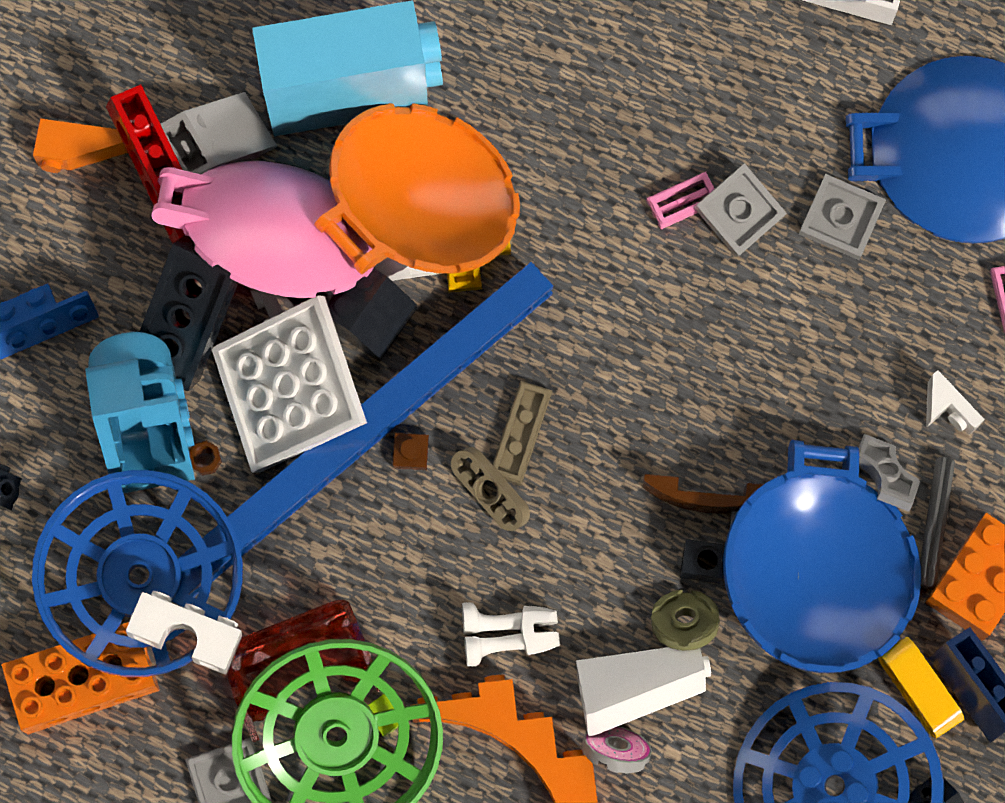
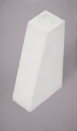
M667 647L576 660L578 686L588 736L597 735L705 692V677L711 676L709 657H702L700 648L682 651Z

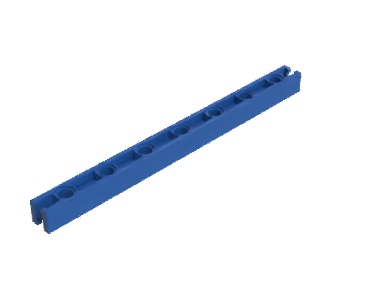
M530 262L363 402L361 407L367 422L366 424L305 451L231 513L227 518L231 522L239 541L241 556L243 557L552 296L553 292L551 290L553 285L539 269ZM219 525L202 538L207 548L226 542L224 533ZM193 545L180 557L197 552L195 546ZM231 555L211 562L212 582L232 566ZM201 566L181 572L179 590L193 597L199 594L202 582Z

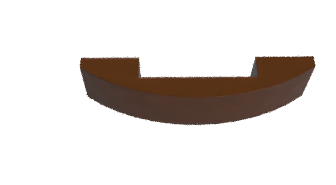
M645 474L642 488L660 500L683 509L703 513L725 514L731 511H738L744 502L764 484L747 483L743 496L681 491L678 490L679 477Z

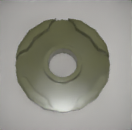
M683 590L672 591L662 596L654 604L651 616L652 631L659 642L669 648L682 651L699 649L709 644L717 635L720 626L718 607L710 597L701 592L691 590V593H683ZM681 616H690L694 619L689 623L677 621Z

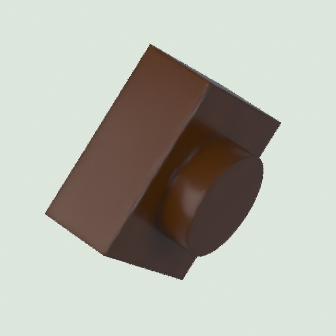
M395 433L393 468L427 470L429 435Z

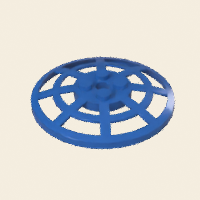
M128 470L108 474L87 483L73 492L57 507L46 522L37 542L33 558L32 585L35 602L43 622L53 638L70 655L83 664L104 673L123 677H148L168 673L193 661L192 655L195 648L182 657L170 661L165 642L174 639L186 631V629H178L166 637L161 650L152 646L156 661L155 666L123 667L108 664L98 659L109 642L129 648L151 647L128 636L115 633L125 616L132 617L142 592L151 595L153 591H158L172 598L171 603L173 602L183 608L188 603L205 611L204 616L216 621L218 616L231 620L238 606L243 585V561L239 541L231 522L221 507L207 493L189 481L172 474L152 470ZM132 483L155 484L177 490L178 493L169 510L149 504L127 505L121 485ZM108 489L113 510L104 513L92 521L80 535L61 525L67 516L81 503L95 494ZM191 498L201 504L213 516L223 531L226 542L207 548L198 531L186 519L181 517ZM151 516L163 519V522L155 536L135 534L130 517ZM117 520L121 535L120 539L113 542L106 550L90 542L91 538L98 531ZM176 527L189 537L197 552L177 558L175 552L167 544ZM55 537L72 547L66 566L67 589L46 593L44 585L45 563L49 547ZM84 554L99 563L97 582L77 586L78 564L81 555ZM231 555L233 565L232 588L225 611H221L206 603L212 585L211 562ZM201 566L202 582L196 599L179 590L181 572ZM136 567H144L149 571L148 580L140 585L132 583L129 579L131 571ZM102 595L106 603L112 608L102 626L89 615L81 600ZM71 603L80 621L96 635L86 652L75 646L62 632L53 618L50 607Z
M827 682L810 685L791 692L775 702L757 719L747 733L738 753L734 770L733 796L734 803H744L743 773L746 763L764 769L762 778L764 803H775L773 796L774 772L793 779L792 790L794 798L784 803H908L910 780L905 760L925 752L929 763L932 780L931 803L944 802V779L941 762L932 739L923 725L906 707L889 695L871 687L854 683ZM827 692H846L860 695L852 714L828 712L811 717L802 699ZM873 700L884 704L898 714L913 730L918 739L898 747L883 729L866 719ZM789 705L797 724L790 727L778 739L769 755L751 750L755 738L765 724L780 710ZM827 723L848 724L841 744L829 743L822 745L814 726ZM862 729L876 737L888 752L869 761L865 755L856 750L855 747ZM802 733L809 752L800 760L798 765L779 759L786 746L797 735ZM894 765L898 776L897 800L878 794L877 773ZM839 776L844 780L845 789L839 796H830L826 790V783L831 777Z

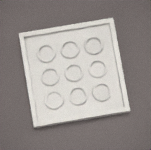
M317 295L315 298H311L214 346L212 349L252 473L265 471L367 423L325 296Z

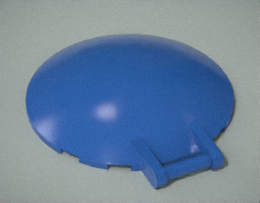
M957 56L940 59L916 69L902 79L889 93L879 113H852L846 115V127L850 131L851 167L848 168L849 181H879L882 189H885L887 195L895 204L894 207L911 223H916L925 230L932 232L934 236L961 243H988L1005 239V63L976 56ZM863 128H871L873 166H864Z
M791 440L788 447L787 473L762 485L744 502L732 521L724 547L723 572L725 587L731 606L742 627L768 654L785 664L805 671L816 673L845 672L860 668L883 656L899 641L900 635L905 630L908 622L912 620L918 605L921 588V564L913 535L910 536L901 519L903 515L897 507L878 500V492L867 485V481L859 478V448L856 446H845L843 449L806 445L801 440ZM804 458L842 462V469L804 466Z

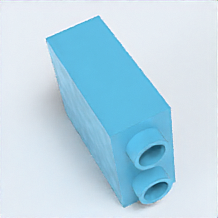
M413 0L252 28L263 93L274 136L348 124L360 113L385 104L394 103L395 107H410L412 103L428 106L427 88L443 85L440 65L442 56L436 22L431 21L418 24Z

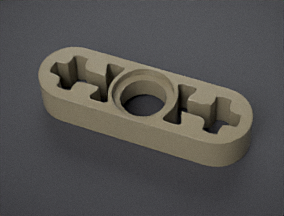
M468 447L453 455L451 460L453 473L502 529L514 531L528 522L530 518L528 505L480 450ZM467 458L472 460L470 464L471 469L469 470L464 466ZM480 472H483V473H484L483 476L479 477V478L476 479V480L474 479L475 477L479 476L478 473H480ZM486 480H490L496 485L497 495L495 498H491L485 493L484 482ZM506 498L507 500L502 502L503 505L498 507L496 503ZM512 508L517 512L514 520H511L508 516Z

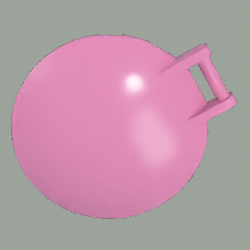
M266 161L228 163L210 169L203 174L171 167L163 168L160 171L158 182L161 187L158 202L153 206L152 219L161 225L183 229L185 236H190L196 244L194 250L203 260L212 267L218 264L223 269L231 273L230 279L274 295L315 298L317 292L331 291L335 295L355 287L356 282L364 276H369L374 268L372 267L364 274H360L353 267L355 263L325 231L321 233L314 226L321 215L338 205L332 192L330 181L322 176L298 167ZM174 191L183 193L181 206L171 204ZM345 220L337 223L364 254L372 250Z

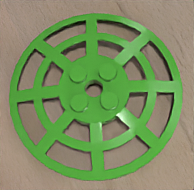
M330 639L310 643L289 651L272 662L255 678L245 692L236 711L232 728V756L236 775L243 791L252 803H271L257 788L248 772L266 763L269 764L277 779L294 792L289 803H305L306 799L323 803H344L348 801L349 803H364L362 797L382 787L395 772L414 782L408 791L395 803H417L432 782L438 769L443 747V727L440 711L432 690L422 675L410 663L391 650L373 643L352 639ZM330 648H354L377 654L367 670L348 665H329L323 667L319 651ZM305 655L310 671L290 681L276 697L258 691L264 681L277 669L291 660ZM390 662L399 666L413 680L422 693L425 703L404 707L401 698L394 688L379 677ZM346 675L357 677L360 680L350 694L342 692L331 693L326 676ZM313 681L318 697L311 700L304 708L286 701L298 688ZM374 685L386 695L394 709L373 713L363 700ZM253 704L268 710L263 726L264 749L244 758L242 729L249 705ZM280 714L295 720L294 738L274 745L273 729L277 715ZM429 717L431 724L430 746L426 761L420 770L403 759L409 743L410 727L408 720ZM398 722V739L395 750L392 753L378 745V727ZM340 727L346 731V734L339 741H331L326 737L330 729ZM298 752L301 760L307 765L300 781L294 779L284 769L278 758ZM371 758L385 765L374 778L362 785L358 784L355 771L363 767ZM319 774L342 776L345 790L324 791L312 787Z

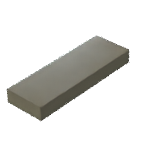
M520 381L492 464L507 482L522 486L552 395V390L524 381Z

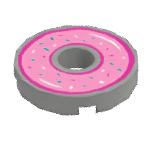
M620 726L593 736H588L586 731L581 745L583 754L593 764L598 765L600 761L607 764L606 769L616 773L628 774L643 770L645 764L648 765L652 753L650 743L643 736Z

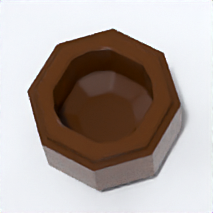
M207 440L195 443V446H192L189 451L193 471L202 476L215 473L222 463L218 447Z

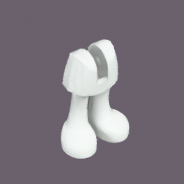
M462 603L464 635L495 630L521 631L519 634L493 638L465 637L464 646L467 667L479 665L482 657L494 652L525 650L527 655L560 646L558 632H534V627L557 624L556 610L537 606H524L522 612L484 615L478 612L474 603Z

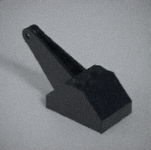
M373 268L369 276L359 279L355 287L335 295L331 291L317 292L316 296H325L337 335L381 362L417 310V304L389 277ZM300 298L296 306L311 298Z

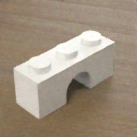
M153 591L151 595L142 592L126 629L128 637L161 650L166 637L171 632L178 629L189 630L197 637V645L192 655L193 662L227 675L242 639V631L237 629L238 623L222 616H218L216 621L204 616L205 611L188 603L185 604L184 608L171 603L172 598L158 591Z

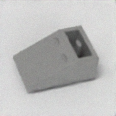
M245 92L185 110L161 123L182 169L197 174H203L210 169L228 163L252 161L277 147Z

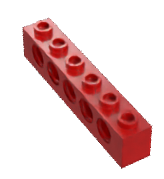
M140 84L112 96L106 105V109L153 205L158 202L161 187L158 182L160 171L166 167L183 169ZM174 191L171 204L181 206L183 193ZM163 225L172 244L185 235L183 229Z

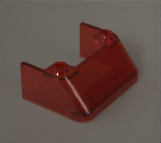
M346 600L331 601L242 637L227 673L237 706L239 707L245 692L255 678L272 662L289 651L310 643L330 639H352L365 642L350 603ZM330 648L319 651L323 667L329 665H348L367 670L373 661L370 652L365 650ZM305 655L293 659L277 669L264 681L258 691L276 697L290 681L310 671ZM341 675L346 681L358 682L360 680L357 677ZM250 704L244 723L252 741L255 742L259 740L254 722L265 720L268 710Z

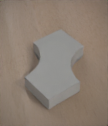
M864 434L858 447L859 467L865 470L874 480L878 489L877 499L909 512L918 490L919 479L909 474L900 465L896 457V446Z

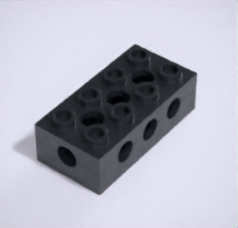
M184 235L172 244L139 332L154 335L165 342L171 354L176 379L182 378L184 390L189 391L200 381L238 282L230 279L231 273L218 264L212 267L203 260L194 250L196 244L191 237ZM195 280L201 284V287L196 284Z

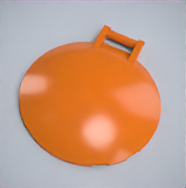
M394 103L368 109L353 118L336 139L330 156L329 175L332 192L338 205L321 215L314 226L321 233L325 231L355 263L353 267L360 274H364L387 257L408 267L433 273H461L484 266L495 259L506 248L515 233L516 221L520 213L519 194L515 193L511 182L512 172L501 154L489 140L463 120L456 117L455 121L437 114L438 109L412 103L410 107H395ZM345 220L372 250L364 254L337 223Z

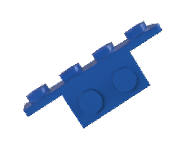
M47 283L8 301L1 302L0 360L98 318L99 314L88 291L81 292L57 303Z

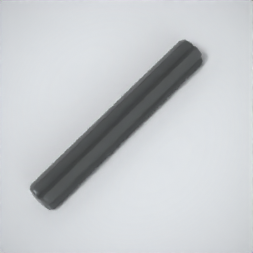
M938 457L935 460L920 558L921 587L926 589H933L937 585L955 466L954 459L949 457Z

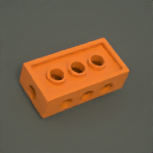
M129 622L119 625L115 633L128 636L126 629ZM96 635L84 636L72 640L75 646L86 652ZM109 642L98 658L108 664L114 659H121L123 667L152 666L147 647L129 648ZM61 645L1 664L20 730L27 735L160 691L155 675L148 677H123L104 673L83 664L70 655ZM81 670H88L86 682L81 685H75L74 677L76 673ZM48 681H54V691L48 696H42L41 688L43 684Z

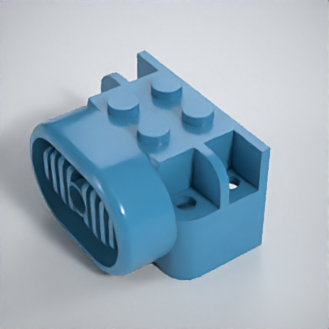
M143 332L121 333L100 342L92 350L88 360V368H85L92 418L108 474L128 470H152L172 474L186 481L195 480L189 447L195 446L189 421L188 404L185 398L182 378L176 379L168 346L160 338ZM142 483L121 485L123 493L160 486Z

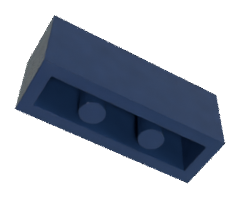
M971 627L943 644L929 659L991 743L1005 733V674Z

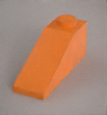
M40 118L33 157L42 170L59 173L61 169H77L128 152L117 129Z

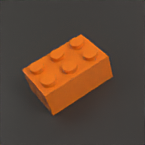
M985 513L977 522L925 602L966 630L971 627L981 641L991 635L1005 613V525L988 513Z

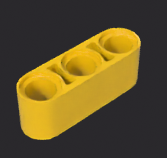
M909 637L903 638L883 656L878 657L881 666L931 737L937 739L964 720L961 709Z

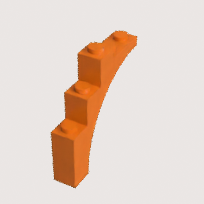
M505 675L484 677L485 682L478 683L479 697L473 698L471 692L451 695L452 700L438 702V697L434 696L443 723L476 730L493 737L513 750L534 770L550 793L553 803H598L593 763L583 754V751L563 752V758H557L552 717H544V712L524 714V720L517 721L513 679L505 680ZM423 697L417 699V704L425 703ZM429 717L413 719L412 721L430 722Z

